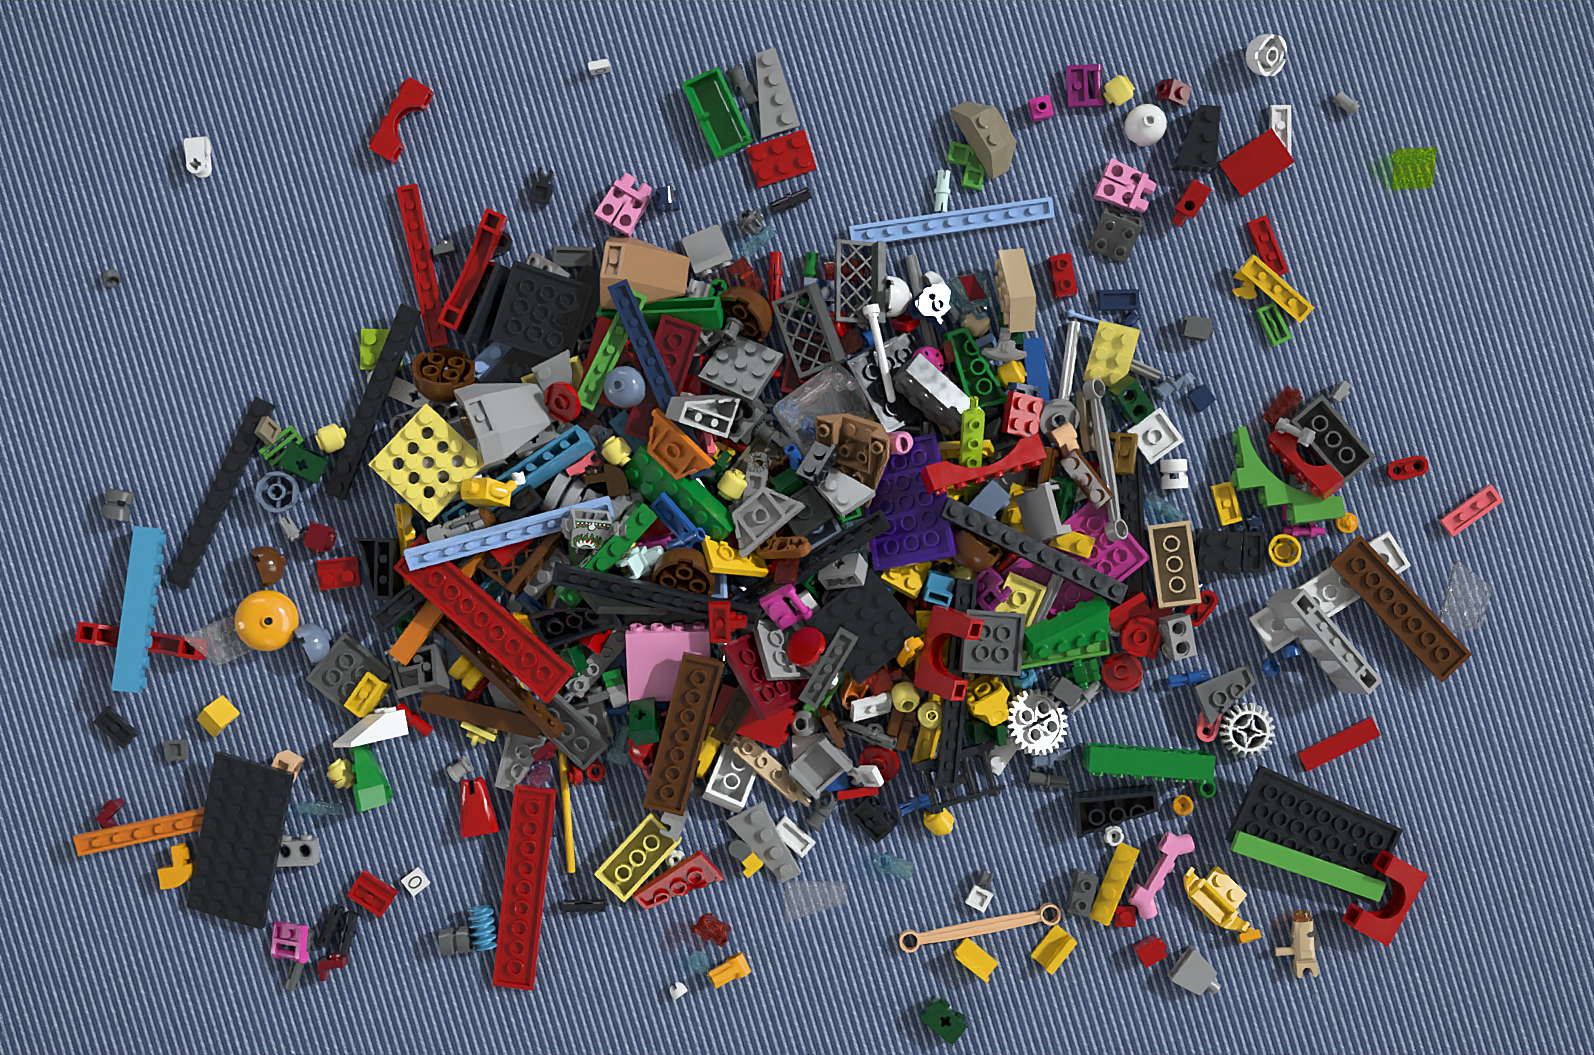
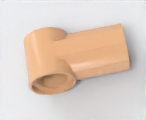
M1069 422L1050 432L1063 458L1073 449L1077 448L1080 451L1076 438H1078L1077 433Z

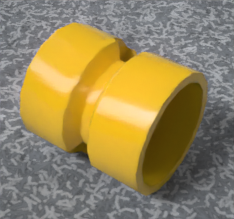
M463 654L448 671V674L454 679H462L461 684L469 691H472L485 676Z

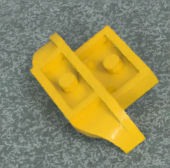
M1219 866L1213 867L1205 879H1199L1194 873L1195 869L1193 867L1189 868L1183 878L1184 887L1188 894L1187 898L1216 926L1227 930L1245 932L1250 923L1237 916L1239 912L1236 909L1247 894Z

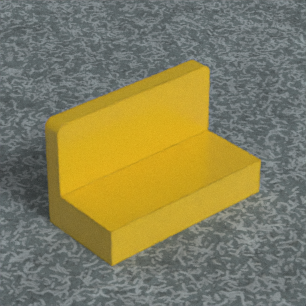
M367 672L344 706L356 716L364 718L366 715L374 712V709H376L392 684L383 682L371 672Z
M1055 924L1034 949L1031 956L1043 965L1047 972L1053 975L1077 945V941Z
M968 937L964 938L953 951L956 959L988 983L990 980L988 976L998 965V961Z

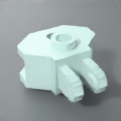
M661 545L649 549L646 546L633 547L616 562V566L624 567L627 565L630 571L625 576L627 578L637 579L645 577L651 573L652 567L664 553V548Z

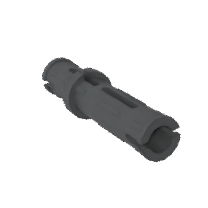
M843 717L837 722V727L841 726L843 732L864 739L873 746L879 745L890 751L894 750L896 746V738L882 734L878 729H869L848 721Z
M309 928L306 946L308 955L310 954V945L315 931ZM292 961L287 980L284 984L286 990H297L305 963Z

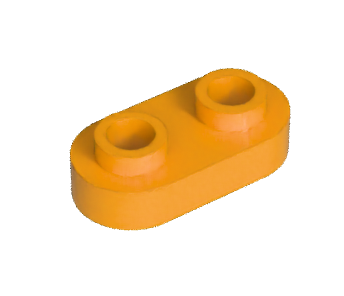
M910 637L904 642V648L897 654L898 657L896 659L901 667L911 663L923 648L924 643L919 637Z

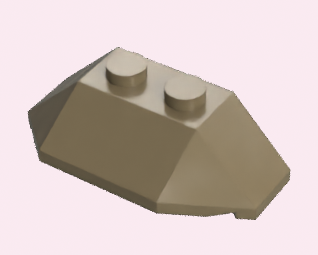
M965 101L949 110L990 179L993 180L1009 171L1017 141L997 108L970 101Z

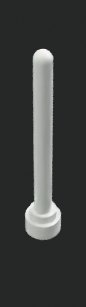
M871 304L862 307L864 316L870 322L887 400L893 403L896 398L877 320L879 317L878 313H880L879 305Z

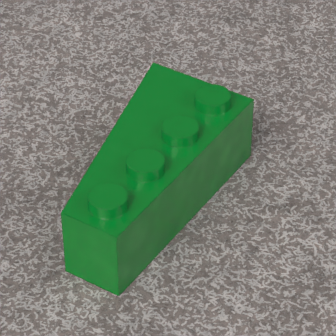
M1095 594L1091 596L1092 600L1086 603L1081 601L1075 604L1076 608L1067 612L1063 610L1058 612L1049 621L1046 618L1024 629L1023 648L1034 661L1107 640L1110 607L1102 597Z

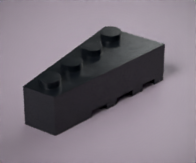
M1152 784L1071 792L1074 833L1078 839L1093 832L1103 831L1102 829L1120 825L1127 820H1134L1159 811L1157 790Z

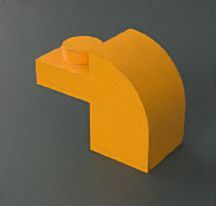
M186 842L171 846L173 864L158 869L161 890L178 887L192 878L195 861L189 862L190 850Z

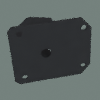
M989 406L981 407L985 412L983 440L991 441L994 452L1013 446L1015 444L1014 436L1001 432L1005 409L1001 407L998 409ZM961 431L954 434L956 441L961 440Z

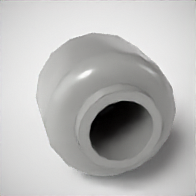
M807 710L795 713L796 715L791 726L793 733L799 737H809L818 732L820 719L816 714Z

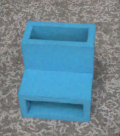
M929 569L921 591L923 599L949 607L953 597L951 591L955 582L954 576Z

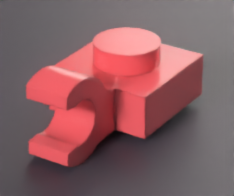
M595 449L565 468L569 476L574 475L576 477L585 471L584 468L587 465L598 466L602 462L600 458L596 461L591 460V456L597 453Z

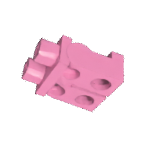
M1111 158L1106 164L1092 198L1112 204L1129 213L1133 210L1144 213L1149 202L1140 198L1141 193L1144 192L1151 196L1157 184L1148 179L1149 175Z
M625 173L620 181L616 179L594 214L597 219L611 227L613 226L614 229L627 237H631L636 224L650 203L649 197L652 188L642 183L638 191L632 189L631 187L636 179L630 174Z

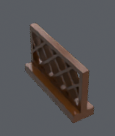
M537 507L534 509L536 515L544 513ZM562 531L536 537L539 540V545L535 549L529 550L526 547L519 554H525L526 561L523 565L515 566L514 558L511 561V567L501 568V564L497 561V569L488 570L484 565L489 559L495 558L489 552L490 550H488L476 566L518 597L565 538ZM512 570L513 577L507 584L502 580L501 572Z

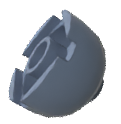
M629 366L617 367L606 376L604 393L607 399L614 405L622 408H632L640 404L644 399L647 382L644 375L638 369Z
M279 471L267 473L266 476L259 480L255 491L257 501L261 503L264 509L275 513L285 512L294 507L300 494L299 485L296 480L287 473Z
M306 623L293 630L297 641L305 654L308 655L306 657L312 666L327 656L330 650L328 641L332 640L327 629L322 630L316 624Z

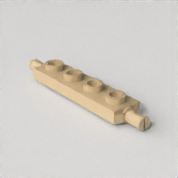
M743 735L739 737L734 736L731 741L733 743L731 751L791 803L799 800L805 807L811 803L812 800L803 794V786L799 782L795 783L789 777V771L751 738Z

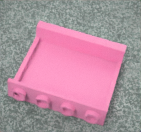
M675 622L671 625H663L662 623L642 625L634 623L626 626L629 702L654 697L656 702L670 701L683 652L710 657L709 623L694 622L693 624H684L682 622Z

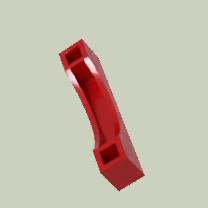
M486 207L464 268L445 302L437 321L438 323L456 331H461L509 219L505 215Z
M1039 434L1020 439L1011 447L1008 454L1002 460L989 466L963 467L942 461L924 467L920 474L928 495L935 493L936 496L947 493L948 489L955 488L956 491L967 487V484L972 482L974 485L981 484L989 477H992L993 480L1001 478L1006 472L1015 474L1021 472L1027 466L1030 469L1036 468L1041 465V461L1047 458Z
M78 621L75 642L117 647L120 627ZM153 631L150 633L153 641L151 648H148V652L195 660H205L209 641L207 639Z

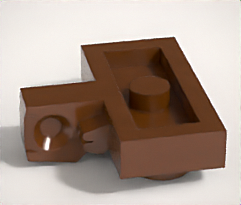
M825 705L817 708L838 750L846 746L842 739L846 736L841 726L837 727L835 723L838 719L832 709L827 711Z

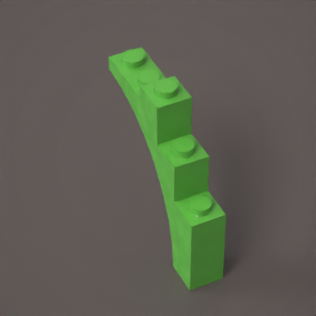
M1246 426L1238 427L1233 431L1232 443L1233 446H1236L1237 450L1235 462L1239 466L1230 475L1231 486L1235 487V492L1260 489L1258 500L1262 504L1263 509L1288 506L1286 517L1290 521L1291 526L1337 520L1345 517L1342 496H1330L1323 501L1320 497L1316 498L1313 494L1292 488L1272 474L1259 459L1250 442Z

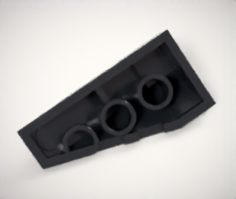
M591 607L545 609L527 616L538 638L549 648L609 630L622 624L617 614H597Z

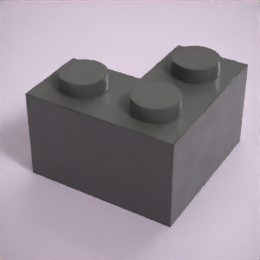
M433 644L418 648L407 665H403L398 661L399 673L410 678L418 677L419 689L429 693L450 689L446 649Z

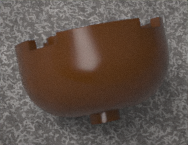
M737 286L725 290L719 296L725 315L722 329L720 330L722 331L726 326L728 317H737L744 326L738 332V335L760 344L769 334L773 323L772 310L768 302L760 293L748 287Z
M436 347L435 351L426 354L421 352L414 358L412 362V380L417 391L428 400L443 403L457 401L454 390L474 384L475 363L466 357V353L461 350L449 347Z
M951 523L956 556L951 557L950 561L960 568L962 566L970 571L982 572L990 569L1002 556V550L999 547L995 549L993 543Z
M677 547L666 551L658 558L653 569L652 583L711 596L714 590L716 575L710 572L705 554L693 548Z

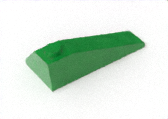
M363 744L349 747L351 756L355 758L351 769L352 773L357 777V783L353 785L357 811L361 812L390 803L392 801L391 798H393L392 786H389L388 780L369 746Z

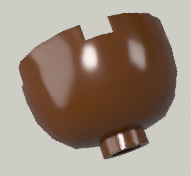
M260 546L250 549L256 572L262 579L260 580L262 587L265 588L278 583L284 575V566H287L284 554L279 555L278 551L271 546Z

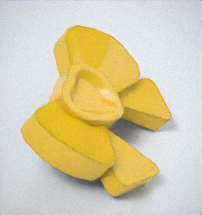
M1239 270L1233 278L1244 281L1242 283L1243 287L1232 289V292L1236 297L1241 296V298L1247 300L1256 298L1255 284Z

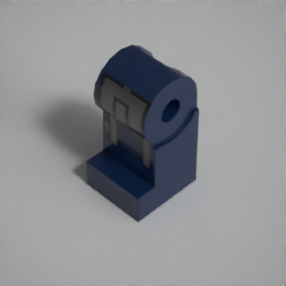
M672 186L655 189L657 206L660 212L680 210L677 190H673Z

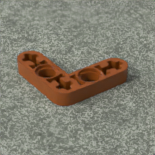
M785 523L755 548V551L761 559L799 558L806 556L811 551V544L804 536L782 537L787 523Z

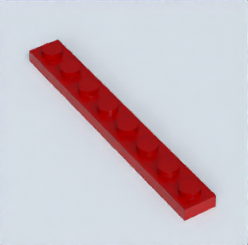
M415 183L396 187L428 348L450 345L446 326L437 322L443 308L418 185Z

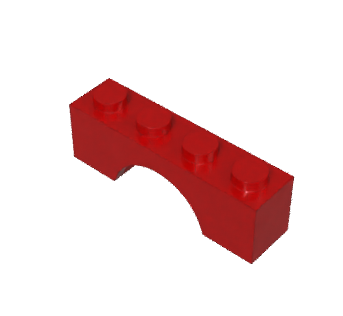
M408 77L407 81L404 80L402 82L398 97L394 98L390 103L389 113L381 119L380 129L377 134L371 137L369 142V149L393 164L396 163L405 147L398 136V126L401 119L412 111H425L435 94L429 87L411 77Z
M1277 429L1268 435V450L1273 455L1277 454L1281 458L1282 464L1287 469L1291 468L1295 472L1296 478L1301 483L1305 482L1310 487V492L1316 498L1320 497L1325 501L1343 487L1344 478L1330 464L1313 466L1305 463L1297 453L1300 445L1297 442L1298 437L1286 431L1281 434Z

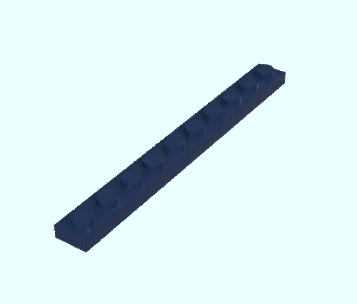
M627 279L607 288L661 411L666 414L671 397H678L630 285ZM670 419L701 449L691 426ZM705 468L691 474V479L694 480L708 474L711 470L710 468Z

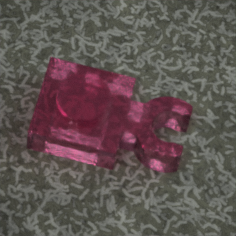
M544 761L529 773V780L537 789L540 788L542 783L549 780L550 766Z

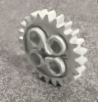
M1029 689L1026 692H1020L1019 695L1013 697L1014 701L1008 703L1011 709H1008L1009 718L1005 720L1009 722L1006 728L1011 731L1008 733V737L1013 736L1014 739L1011 743H1018L1017 750L1024 749V754L1031 753L1032 756L1038 754L1042 756L1046 755V753H1052L1053 749L1059 748L1057 743L1064 741L1060 736L1067 734L1062 730L1068 726L1066 723H1063L1067 716L1061 715V712L1065 709H1059L1060 701L1053 702L1054 695L1047 697V691L1041 692L1040 689L1034 691ZM1038 705L1041 707V713L1038 710ZM1022 713L1025 715V721L1022 719ZM1048 714L1050 715L1048 719L1036 723L1035 726L1022 730L1023 726L1035 722L1037 719L1043 718ZM1047 724L1050 727V732L1047 730ZM1030 732L1033 733L1034 739L1031 738Z

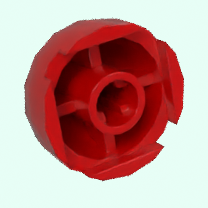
M659 730V742H660V738H661V734H662V732H661L660 730ZM629 738L628 751L633 763L644 770H649L650 768L647 766L651 763L654 764L659 742L635 746L632 738Z

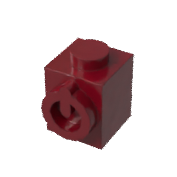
M310 522L309 528L303 534V546L309 547L308 551L321 554V551H331L337 538V533L334 532L335 528L318 522Z

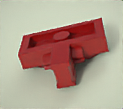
M709 601V643H731V632L736 631V628H746L747 615H736V612H730V601Z

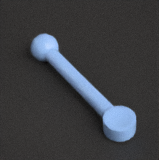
M1072 309L1066 312L1068 317L1074 316L1093 323H1099L1098 319L1075 313Z

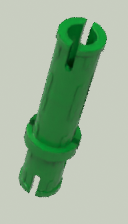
M806 252L805 269L802 270L804 277L816 278L818 276L817 263L819 253ZM801 298L800 305L807 308L810 299ZM800 309L799 311L800 314H804L805 310Z

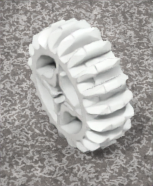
M1243 702L1241 703V708L1238 705H1233L1234 712L1228 709L1227 713L1229 716H1222V719L1226 722L1225 724L1220 723V727L1224 728V730L1219 731V735L1225 736L1221 739V742L1227 743L1225 748L1227 750L1232 749V754L1237 755L1239 753V756L1242 758L1246 756V753L1249 758H1253V752L1260 756V749L1267 751L1266 743L1272 745V741L1268 740L1269 737H1275V734L1270 732V730L1275 729V726L1269 725L1273 718L1267 717L1269 712L1266 710L1262 711V707L1259 705L1255 707L1254 703H1249L1247 707L1246 703ZM1246 714V717H1243V721L1240 724H1234L1240 716ZM1254 715L1259 719L1262 730L1255 727ZM1248 727L1255 732L1250 731L1249 733H1245L1240 729ZM1232 731L1239 733L1240 746L1235 742ZM1260 736L1254 744L1248 746L1253 737Z

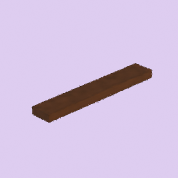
M424 691L420 708L422 712L534 739L540 738L542 730L524 713L437 692L429 693Z

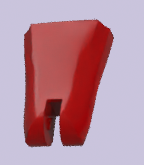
M483 777L474 778L475 794L472 793L470 779L460 781V838L500 831Z

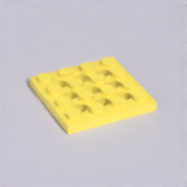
M426 403L368 465L423 517L432 522L460 492L464 479L473 478L484 466L479 452ZM430 427L433 430V435L429 439H424L422 432L425 428ZM440 442L448 444V450L445 453L438 452L437 446ZM411 443H417L419 447L416 454L408 452V446ZM457 455L461 456L464 460L463 465L459 468L452 465V459ZM425 457H432L434 460V465L429 469L424 468L422 465ZM397 458H402L404 461V466L400 470H396L393 465ZM441 471H446L449 474V479L445 483H441L438 479V474ZM413 472H417L419 475V481L416 484L409 482V475ZM429 486L433 487L435 491L432 498L424 496V490Z

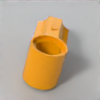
M739 952L726 959L725 963L707 973L714 988L717 989L733 979H740L748 975L751 970L743 953Z

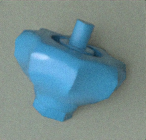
M1026 668L1021 669V676H1013L1011 680L1016 688L1029 690L1032 688L1037 676L1034 674L1033 669Z

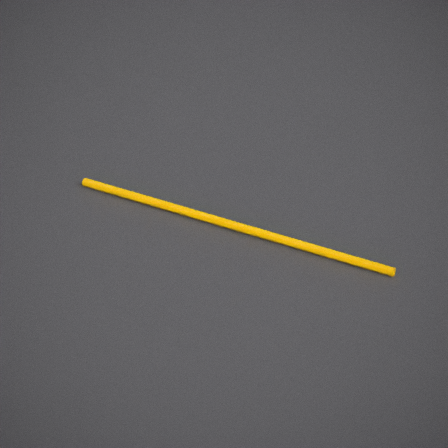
M554 585L546 593L547 609H549L555 595ZM562 688L557 692L560 696H562ZM558 749L567 873L575 872L569 782L567 779V755Z

